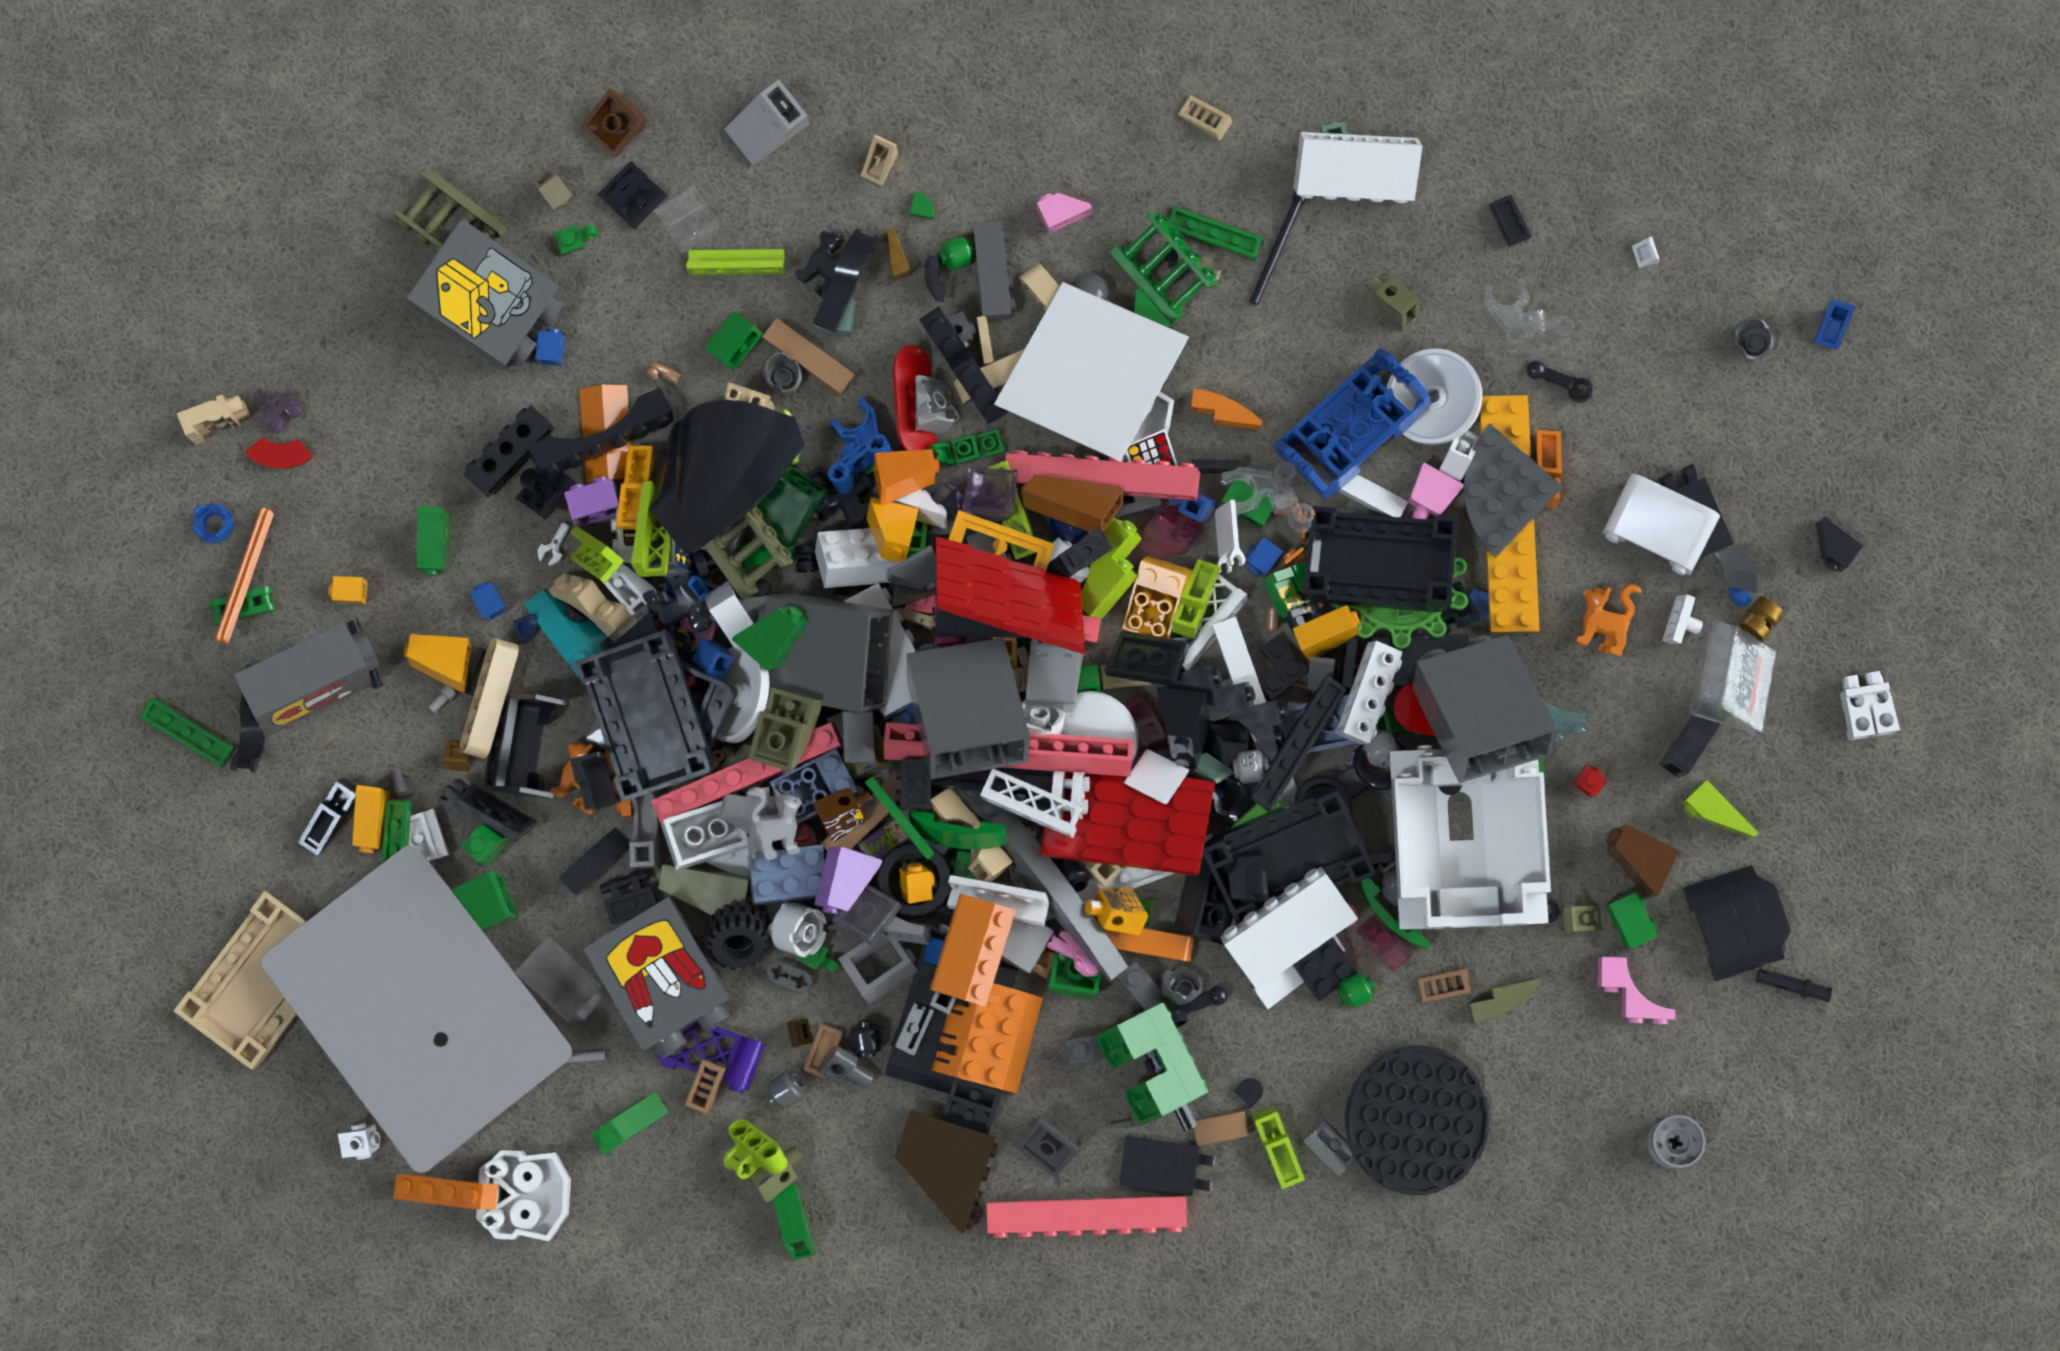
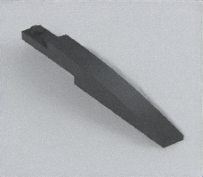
M955 789L954 792L960 796L961 800L976 815L980 822L1005 825L1007 843L1001 847L1017 865L1014 870L1031 890L1046 893L1050 903L1048 910L1107 980L1111 982L1128 968L1127 964L1093 915L1086 914L1084 902L1050 857L1039 856L1041 846L1016 815L983 800L980 796L982 791Z

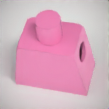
M1423 463L1408 503L1416 507L1411 518L1427 519L1428 515L1433 517L1440 516L1460 492L1464 484Z

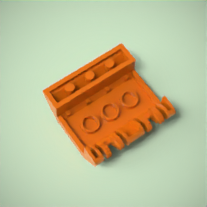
M993 983L986 1007L970 1002L968 1007L954 1003L952 1009L963 1012V1015L951 1012L949 1015L947 1014L942 1032L957 1036L956 1040L941 1036L940 1041L943 1044L957 1046L955 1054L950 1055L944 1051H937L936 1057L950 1060V1062L947 1064L934 1060L932 1071L1017 1094L1043 998Z

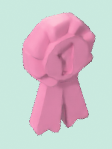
M1067 931L1060 932L1059 937L1062 940L1052 936L1051 942L1048 943L1047 947L1074 959L1075 969L1082 975L1096 976L1101 972Z

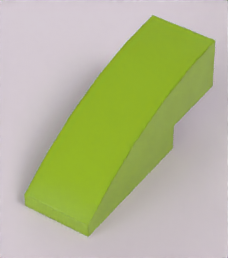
M1200 559L1197 560L1182 593L1180 605L1172 620V632L1195 639L1213 593L1221 566Z
M1274 1105L1251 1114L1281 1188L1285 1189L1304 1181L1305 1179Z

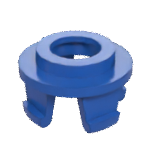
M216 503L200 504L194 509L195 517L192 530L199 538L208 543H219L230 536L234 527V518L225 506ZM214 515L220 516L224 522L223 527L217 533H212L206 528V521Z

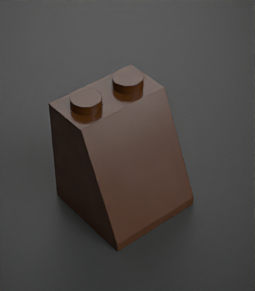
M1626 824L1611 830L1606 839V843L1609 844L1606 850L1645 896L1650 898L1659 895L1679 850Z

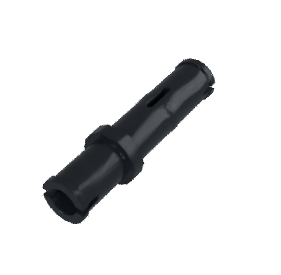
M1761 967L1758 969L1756 983L1797 993L1802 998H1807L1808 996L1827 1003L1831 999L1832 987L1812 983L1807 978L1801 980Z

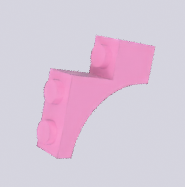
M1598 957L1597 987H1604V992L1619 993V988H1622L1621 1018H1628V1023H1643V1019H1653V1024H1668V1020L1675 1019V1009L1658 1006L1646 999L1637 990L1628 971L1627 958Z

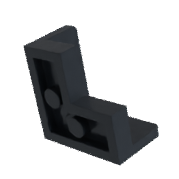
M595 752L570 759L575 783L580 787L585 810L592 811L617 803L607 760L603 754Z

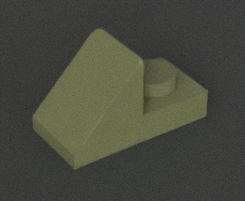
M1599 906L1563 907L1565 933L1602 930Z

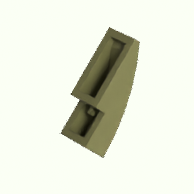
M1535 979L1489 989L1491 999L1467 1004L1471 1023L1489 1020L1517 1006L1539 987L1541 980Z

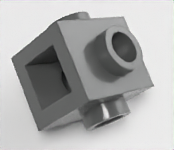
M964 311L948 316L947 319L955 331L960 332L958 335L967 349L970 348V345L973 344V336L976 335L972 321L967 322Z

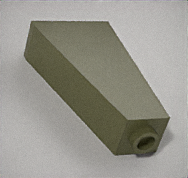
M671 861L662 864V867H659L656 880L660 881L659 889L710 915L715 914L718 908L724 909V905L734 906V903H740L741 906L749 904L751 886L750 877L747 875L698 866H691L676 871L674 862Z

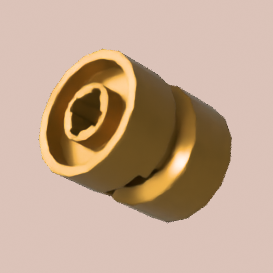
M1759 596L1751 606L1752 612H1746L1738 622V625L1753 639L1764 642L1772 632L1771 626H1777L1785 614L1774 602Z

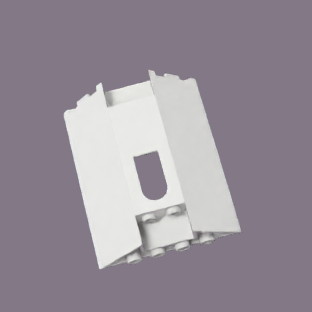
M1431 745L1417 746V750L1390 751L1400 929L1499 927L1548 923L1547 893L1551 892L1544 774L1543 772L1539 773L1538 760L1459 783L1442 749L1432 750ZM1462 785L1459 792L1467 794L1472 802L1474 840L1450 841L1448 799L1451 795L1442 793L1438 786Z

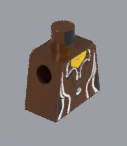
M845 788L812 804L834 843L865 823L866 818L862 810L874 804V801L868 791L854 797L850 788Z

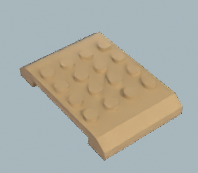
M267 891L262 893L250 909L251 913L196 986L192 991L187 992L174 1009L176 1014L251 1070H254L266 1058L297 1017L296 1012L262 968V958L265 953L307 922Z

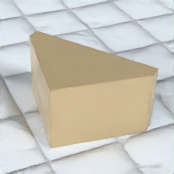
M874 135L861 176L882 186L898 155L897 145Z

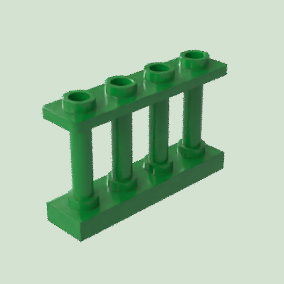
M1154 212L1147 216L1152 224L1131 245L1115 246L1110 251V254L1168 321L1173 324L1178 323L1185 317L1181 310L1182 306L1204 285L1208 288H1213L1218 285V282L1215 280V273L1210 268L1204 267L1199 261L1201 259L1200 256L1193 249L1189 250L1184 244L1185 239L1183 236L1169 227L1168 219L1163 214ZM1159 231L1167 242L1145 264H1140L1135 258V253ZM1175 249L1183 260L1160 282H1156L1150 276L1151 270ZM1190 267L1199 278L1176 300H1171L1166 294V289Z

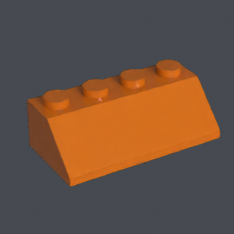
M960 893L930 990L986 1007L1015 910Z

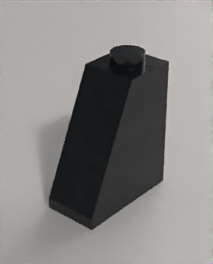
M648 605L641 607L601 642V651L603 652L657 633L658 630Z

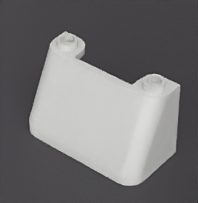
M1631 474L1602 533L1606 535L1605 538L1610 542L1618 544L1619 541L1624 542L1627 540L1669 560V564L1673 566L1672 570L1677 574L1691 575L1720 515L1714 510L1643 476Z

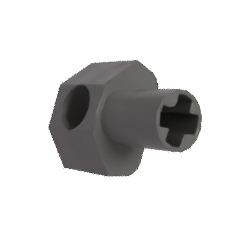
M833 1046L825 1054L818 1067V1073L838 1084L845 1078H848L867 1088L874 1076L873 1072L857 1064L858 1057L838 1046Z

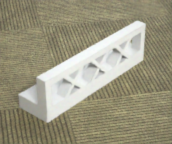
M992 769L980 794L983 800L1070 838H1073L1077 831L1075 825L1083 810V807L995 769ZM996 776L1004 779L1008 789L1000 792L990 788ZM1009 782L1015 784L1016 786L1011 787ZM1020 788L1027 789L1030 798L1019 802L1015 800L1012 791ZM1032 792H1034V793H1036V794H1038V795L1035 796V797H1033ZM1010 793L1011 798L1004 794ZM1044 797L1050 799L1053 808L1046 811L1038 810L1035 803L1036 800ZM1054 801L1061 805L1055 806ZM1032 802L1034 808L1026 804ZM1065 807L1075 810L1070 823L1061 820L1057 811ZM1055 812L1056 817L1050 815V813Z
M950 875L948 882L951 887V893L947 904L948 908L955 909L959 894L961 893L1015 910L1013 921L1044 926L1050 904L1046 893Z

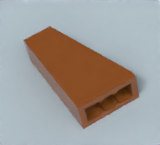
M1034 474L1029 482L1024 483L1021 489L1023 507L1091 533L1099 528L1104 533L1123 505V487Z

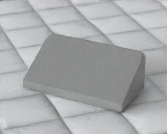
M1324 1120L1303 1141L1338 1176L1345 1172L1355 1161L1349 1145Z

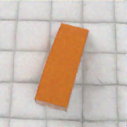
M1193 388L1190 412L1213 414V424L1254 430L1261 429L1262 420L1239 403L1210 391Z
M1537 430L1534 462L1559 484L1562 473L1561 431ZM1560 492L1545 506L1546 508H1557L1560 501Z

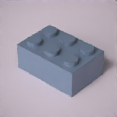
M823 845L799 847L800 853L788 855L786 849L775 850L777 858L766 860L762 853L756 855L754 859L748 854L747 861L753 906L816 898L825 863Z

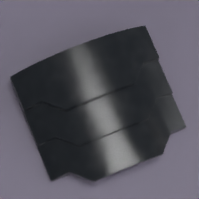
M1752 865L1682 888L1690 911H1695L1710 954L1707 960L1715 981L1785 959L1783 945L1791 929L1775 884L1758 877Z

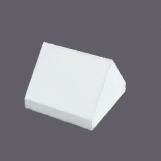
M1652 237L1632 246L1639 268L1659 263V256Z

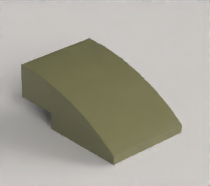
M771 687L766 710L760 711L748 759L793 772L811 738L823 701L782 688Z

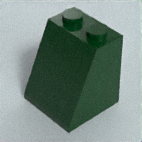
M789 466L773 490L756 507L761 511L765 523L776 532V538L780 544L789 548L796 544L830 490L792 466Z

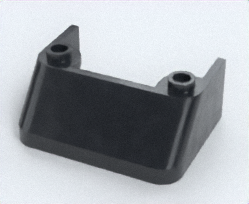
M679 656L683 670L696 676V687L701 693L705 694L698 715L709 748L712 750L734 696L733 689L722 677L708 674L695 662Z
M506 694L487 760L484 785L487 790L536 798H554V793L543 791L545 782L542 775L535 773L543 725H549L555 720L557 715L556 706H569V701L537 694Z

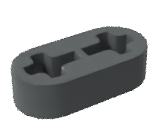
M779 961L773 962L768 967L767 975L773 983L799 993L807 992L812 986V977L803 970ZM780 965L783 967L782 971L789 974L788 978L780 976L776 980L774 979L775 974L772 973V969H777ZM802 975H805V981L808 982V985L798 989L797 983L791 981V977L800 978Z

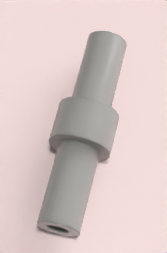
M445 685L440 690L441 694L428 708L433 713H436L448 700L451 701L457 695V690Z

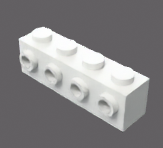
M1378 641L1367 644L1335 734L1358 744H1368L1375 738L1377 721L1385 711L1384 702L1386 696L1391 693L1394 686L1392 682L1394 674L1399 671L1402 664L1400 659L1401 651Z

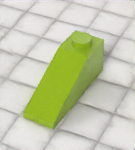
M1708 780L1701 782L1681 801L1685 805L1684 811L1691 818L1697 817L1701 821L1748 838L1759 834Z

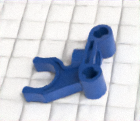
M860 398L857 401L860 409L866 413L865 420L860 426L854 429H846L840 426L835 418L829 423L841 440L848 443L840 451L842 459L832 465L828 471V477L835 490L841 494L849 493L854 489V477L874 463L875 453L893 452L886 437L880 434L878 415L875 409L866 402L865 398Z

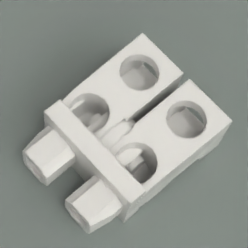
M1880 671L1865 674L1867 686L1860 687L1857 675L1847 676L1842 679L1843 691L1840 693L1846 719L1848 741L1892 734L1900 730L1892 696L1889 691V682H1883Z

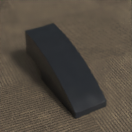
M345 778L335 782L324 802L320 803L298 841L300 845L317 856L323 852L355 806L356 785Z
M614 828L570 866L559 879L575 896H579L630 848L629 842Z

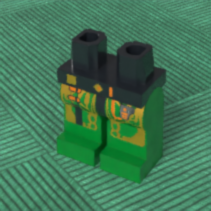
M1306 562L1274 572L1262 580L1278 615L1281 616L1279 617L1281 624L1288 622L1293 634V628L1306 623L1303 616L1307 615L1309 621L1324 615L1322 608L1327 606V603L1313 602L1303 597Z

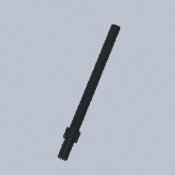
M1295 191L1292 195V204L1249 302L1258 305L1298 211L1307 199L1300 197Z

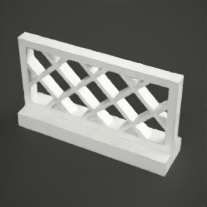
M1220 575L1217 578V581L1220 583H1216L1213 590V600L1209 601L1208 604L1214 605L1215 613L1213 616L1202 619L1195 639L1184 635L1181 638L1171 639L1185 642L1191 641L1189 643V651L1181 668L1183 671L1190 670L1215 641L1216 635L1212 625L1233 618L1248 601L1247 594L1240 588L1237 589ZM1226 587L1232 593L1227 599L1216 600L1215 588Z

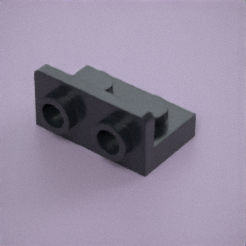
M901 759V765H896V780H901V790H896V804H901V810L931 809V779L926 759Z

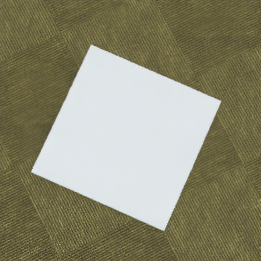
M1062 282L994 405L1121 462L1189 336Z

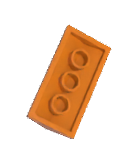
M597 385L579 389L583 437L592 436L607 430L629 412L627 385ZM632 441L627 442L621 448H614L605 452L599 458L585 461L586 484L593 483V480L600 477L611 478L613 481H623L625 478L628 447L632 446Z

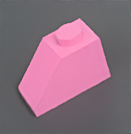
M1049 193L1039 199L1037 211L1050 234L1092 214V206L1090 203L1060 193L1054 195Z

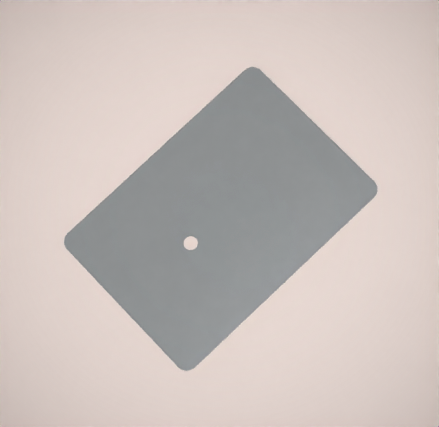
M413 845L405 846L265 953L261 961L262 968L411 1168L419 1173L427 1172L565 1064L572 1054L571 1046L424 854ZM439 1032H443L448 1036V1042L443 1047L436 1046L433 1041L434 1036Z

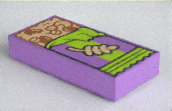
M893 819L858 843L856 847L860 853L880 859L909 839V836Z

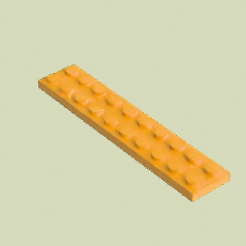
M1528 395L1482 396L1479 412L1480 435L1491 423L1531 458ZM1533 519L1496 559L1486 550L1490 634L1538 633L1540 631Z

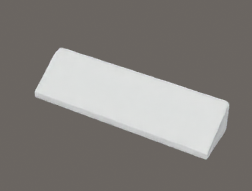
M1318 465L1315 472L1325 485L1329 486L1334 479ZM1359 475L1355 476L1346 486L1338 491L1383 516L1401 517L1408 503L1407 500Z
M1333 936V938L1336 940V942L1344 952L1345 948L1343 947L1337 936ZM1290 966L1259 989L1255 988L1253 991L1265 1007L1269 1009L1301 985L1303 980L1293 966Z

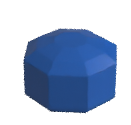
M1729 588V596L1736 606L1744 607L1751 602L1748 591Z

